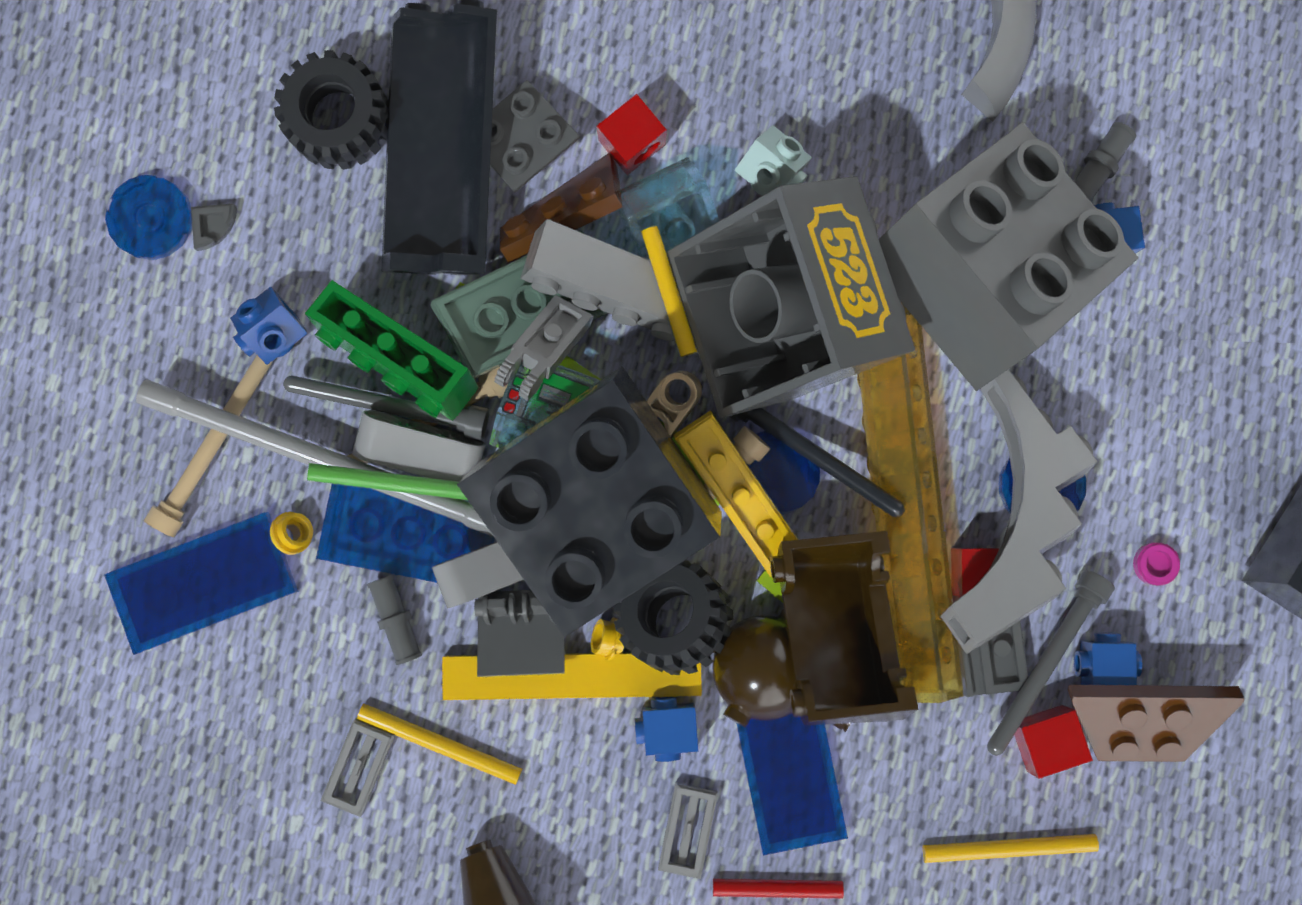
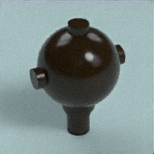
M782 609L778 617L760 615L749 617L736 623L731 627L733 630L730 636L722 638L721 643L724 645L721 653L713 652L714 662L712 670L714 682L720 696L728 705L723 715L746 728L750 719L775 720L791 714L790 690L796 689L784 609ZM851 723L832 725L846 732Z

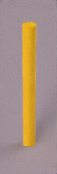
M363 703L357 715V720L514 785L517 784L522 772L520 767Z
M1096 834L922 845L924 863L1098 852L1099 842Z

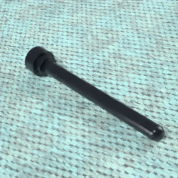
M763 408L729 416L736 422L741 419L747 423L750 420L892 517H900L904 514L905 506L903 502Z

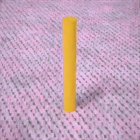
M658 226L646 228L641 233L680 356L684 357L697 352V348Z

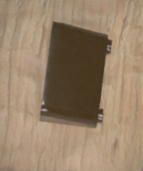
M887 531L781 541L777 556H771L772 579L774 583H780L796 686V689L790 690L791 710L794 717L801 716L803 725L904 720L918 710L915 686L905 687L901 684V681L907 677L906 668H900L886 589L890 575L889 571H884V559L882 556L891 553Z

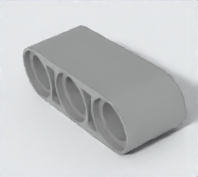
M365 410L362 413L352 454L361 460L428 478L460 482L482 460L486 444L483 441L478 442L465 439L464 434L379 411Z
M498 542L491 543L432 567L447 609L523 580Z

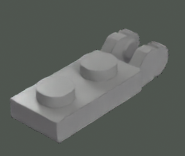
M555 295L513 344L511 353L497 370L494 382L502 387H506L516 375L520 365H523L530 369L531 372L522 381L518 393L525 400H530L540 388L544 378L548 379L589 329L593 315Z

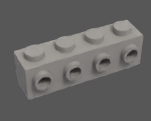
M548 219L535 231L520 279L532 283L531 287L534 290L548 295L561 294L571 298L572 303L579 308L591 311L599 309L612 314V319L620 324L628 326L638 324L650 329L651 334L659 339L666 341L675 340L650 260Z

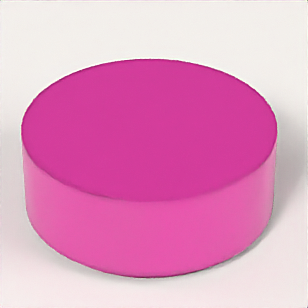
M1148 543L1140 547L1136 552L1133 567L1141 581L1149 585L1161 586L1172 582L1176 578L1180 570V559L1177 552L1171 546L1164 543Z

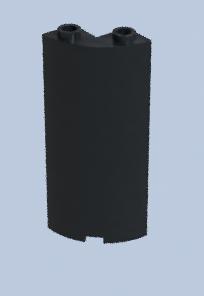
M458 0L457 4H453L444 13L431 11V6L427 4L407 3L405 7L399 8L392 16L381 272L427 275L440 273L451 275L485 274L497 9L484 8L482 1Z

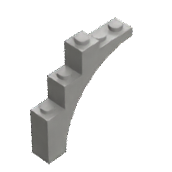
M1009 369L980 389L998 418L1009 450L1013 476L1012 507L1003 543L987 573L973 589L953 603L941 615V618L966 654L1043 607L1066 589L1062 583V575L1052 561L1045 560L1042 553L1068 538L1082 525L1078 519V513L1074 504L1068 498L1061 496L1058 491L1083 477L1098 462L1093 456V450L1089 442L1084 437L1077 435L1071 426L1056 434L1049 416L1035 406L1027 395V389L1023 381L1018 376L1012 375Z

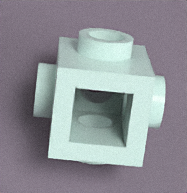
M772 125L754 141L735 168V171L747 180L758 194L764 196L779 186L803 183L808 176L803 172V169L812 157L803 150L802 145L796 139L786 136Z

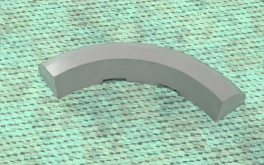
M991 0L993 25L989 46L979 70L961 95L992 122L1009 102L1026 68L1034 36L1036 0Z

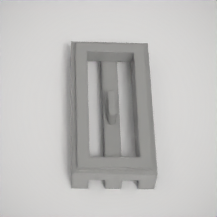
M355 718L320 801L361 817L395 735ZM359 732L367 736L342 797H337L334 793ZM375 739H378L382 742L357 803L354 804L350 802L373 743Z
M675 782L658 865L659 871L701 879L718 791L701 789V787L687 786ZM682 795L690 796L677 863L675 864L669 862ZM704 799L707 802L694 866H685L698 800Z

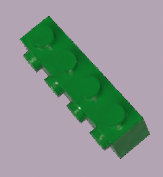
M333 280L329 282L305 312V315L318 330L315 337L333 351H336L340 346L350 353L348 359L366 373H369L373 368L383 375L381 381L399 395H403L405 391L418 398L415 403L434 418H437L441 413L451 421H454L479 388L467 367Z

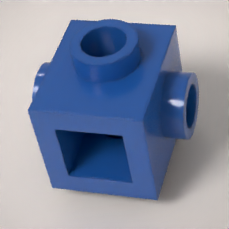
M271 286L255 299L252 298L242 303L237 309L236 314L230 317L237 331V334L233 336L235 342L246 355L251 357L256 353L266 365L275 358L286 355L293 348L294 344L307 334L297 314Z

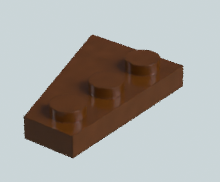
M608 153L521 214L510 218L500 227V250L508 262L529 252L535 231L547 219L576 230L623 207L618 168L611 154Z

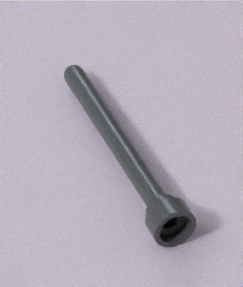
M293 375L286 377L283 382L285 390L291 393L457 428V433L464 434L465 439L478 442L483 441L488 425L489 408L471 405L469 409L463 408L455 420L451 421L441 413L437 418L430 416L415 401Z
M1089 570L1083 571L1075 584L1077 591L1074 596L1077 600L988 741L987 749L992 755L998 756L1005 751L1092 608L1098 609L1100 604H1106L1115 587L1106 578Z

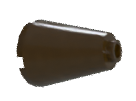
M487 840L466 848L468 856L460 860L464 905H537L502 845L493 847L491 840Z

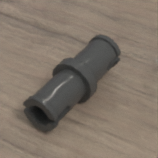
M1120 122L1113 123L1110 131L1098 148L1091 150L1085 157V166L1074 181L1091 202L1106 179L1112 178L1119 169L1117 163L1137 136L1135 131L1126 124Z
M394 575L368 583L367 586L370 588L381 619L377 621L379 629L385 630L396 665L421 657L422 653L418 648L409 623L412 615L410 610L404 609L394 581Z

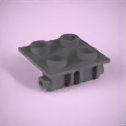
M526 80L492 110L490 166L515 193L575 143L580 136L532 84Z
M532 590L494 591L475 599L474 611L475 616H478L477 677L565 674L564 636Z

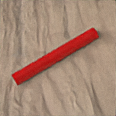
M713 878V897L843 899L844 884L843 881Z

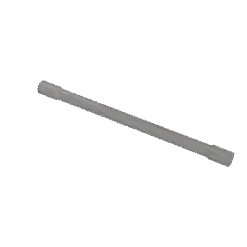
M148 379L142 382L137 392L136 402L138 404L170 416L182 417L307 465L315 463L387 472L187 397L180 391ZM374 489L462 522L466 527L493 536L470 502L465 500Z

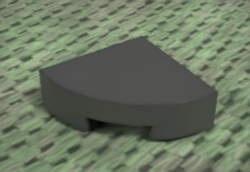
M221 204L191 207L193 245L195 250L202 251L214 247L229 234L236 219V205Z

